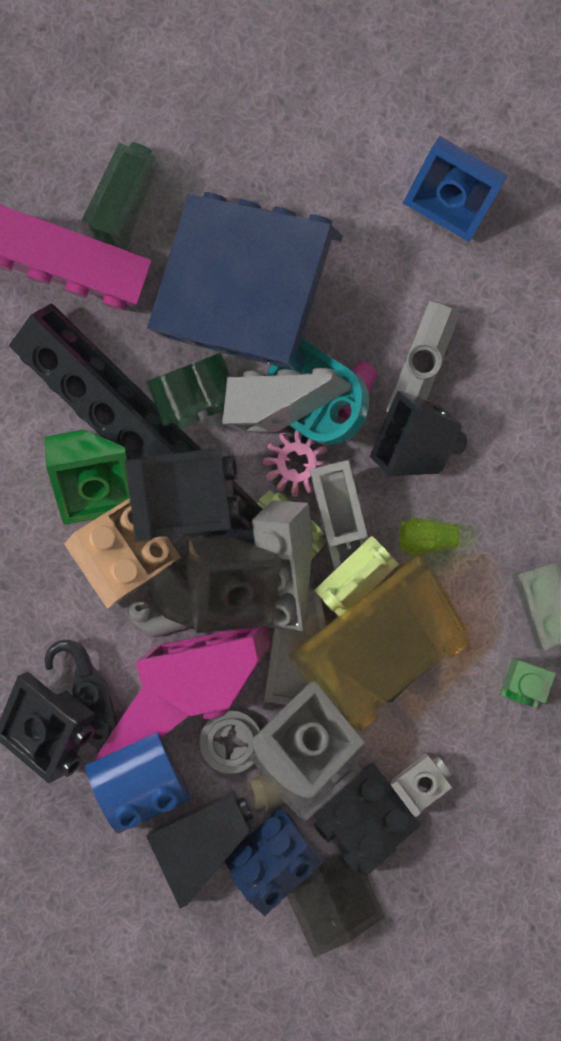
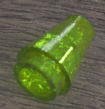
M417 517L401 521L399 544L402 552H410L413 556L457 548L459 530L456 524Z

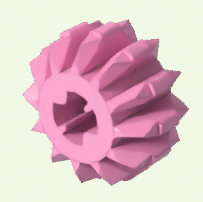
M297 430L294 434V443H290L286 433H281L279 437L284 446L282 449L274 443L268 445L270 452L277 455L278 458L267 457L263 459L264 465L277 466V469L266 474L267 480L271 481L281 476L282 480L276 487V490L280 493L285 489L288 482L292 483V497L298 496V484L303 483L304 489L308 494L313 493L314 489L309 481L311 478L309 469L330 464L328 461H316L317 457L327 452V448L321 446L313 451L311 447L315 444V441L308 438L306 444L301 443L302 434ZM294 453L298 458L305 457L308 463L303 464V468L306 470L299 474L295 469L288 470L285 463H290L288 456Z

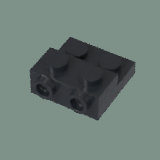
M26 672L17 677L1 715L0 743L49 784L63 776H71L79 768L82 758L77 754L80 747L86 745L95 733V728L91 725L95 713L67 690L56 695L31 673Z
M370 763L311 812L312 816L316 819L314 823L316 831L325 841H333L341 852L338 855L340 862L351 874L357 873L359 876L369 875L397 850L396 847L421 826L420 822L413 816L374 763Z

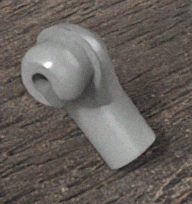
M136 601L129 609L132 624L151 637H158L187 628L182 609L162 615L145 601Z

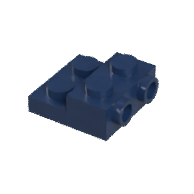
M280 807L236 847L224 862L233 874L231 878L247 902L262 915L266 916L299 884L308 878L324 860L291 816Z

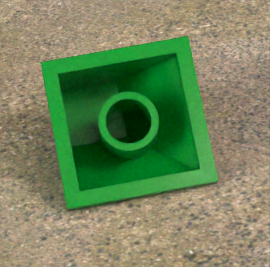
M86 430L45 436L46 469L63 525L97 519L130 498L125 461L128 460L125 447Z

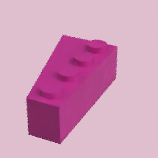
M0 205V269L12 271L13 269L25 273L28 278L49 285L50 282L66 286V292L79 297L87 298L88 294L103 298V305L119 311H124L126 306L132 308L137 305L151 259Z

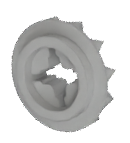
M228 710L222 716L207 720L203 726L199 739L201 754L205 761L217 771L229 774L242 772L252 766L258 758L253 747V739L260 732V729L250 716L237 710ZM235 725L236 738L248 743V746H235L230 758H226L225 744L214 740V737L227 736L231 726Z

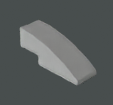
M349 460L309 469L333 571L357 550L368 537Z

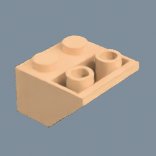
M130 498L75 531L64 543L107 609L182 559L167 536L156 537L146 541H135Z

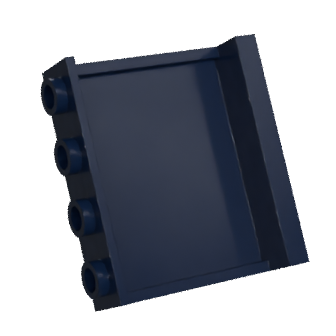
M204 192L203 197L188 194L147 329L166 339L302 372L306 357L298 352L331 241L341 242L343 236L332 226L330 219L320 215L310 214L309 219L296 217L297 214L282 207H274L272 212L261 209L259 204L249 200L239 199L238 204L226 202L227 199L211 192Z

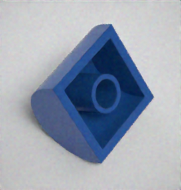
M439 136L427 155L403 204L470 242L508 175Z
M158 732L85 765L86 773L97 802L108 823L117 834L134 828L142 822L191 800L188 786Z

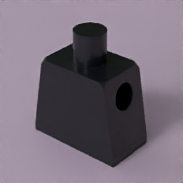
M398 390L369 457L389 476L439 474L443 471L451 453L461 454L464 452L467 446V437L461 431V423L444 408Z

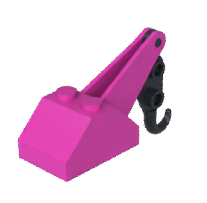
M261 622L152 647L136 661L143 687L119 723H117L108 685L91 663L89 654L81 644L70 639L59 640L48 648L44 661L45 668L51 670L53 668V659L57 653L63 651L73 656L76 670L72 694L95 713L91 725L95 728V733L88 743L97 749L98 753L94 758V761L153 733L158 732L162 738L188 716L203 714L204 719H211L226 714V709L235 703L234 701L245 689L272 642L267 622Z

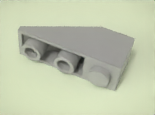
M325 368L313 369L312 374L302 375L294 370H279L276 376H267V374L257 371H246L243 377L227 378L222 424L242 433L278 432L350 390L351 384L336 376V371Z
M272 500L252 520L267 627L304 631L306 628L313 544L309 505L302 502Z

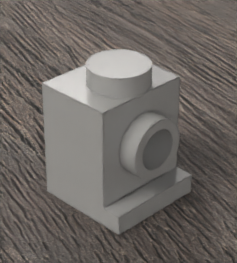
M425 753L392 778L389 783L413 816L417 817L421 814L422 810L452 789L447 779L453 775L439 756L432 761ZM422 777H429L432 781L430 789L426 791L418 789L417 786L419 779Z

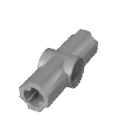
M428 302L386 412H389L398 390L427 401L461 313L440 303ZM424 352L432 357L434 364L430 372L421 373L414 368L412 360L415 354Z

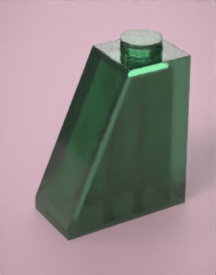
M131 142L130 146L118 143L81 221L90 238L127 250L158 167L156 156L151 155L153 151L150 148L135 142Z

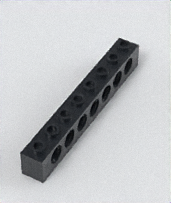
M53 303L32 313L9 344V347L20 357L21 361L33 369L47 383L48 387L57 393L102 438L125 447L128 460L202 450ZM232 480L234 496H239L242 504V520H237L238 527L232 531L215 530L199 533L221 556L234 565L255 545L252 520L263 508Z

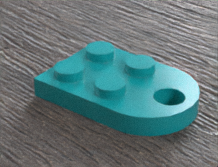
M302 338L298 352L305 356L306 359L302 372H300L301 375L312 374L313 369L316 368L331 369L337 372L336 376L350 383L351 388L346 393L293 422L290 426L307 438L320 444L335 445L342 443L359 431L367 417L369 410L367 386L354 371ZM271 365L266 374L267 376H276L279 370L289 369ZM350 404L351 415L349 419L339 424L337 419L339 410L343 406Z

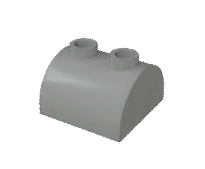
M315 681L309 683L253 739L255 753L268 772L288 790L305 798L313 797L365 743Z

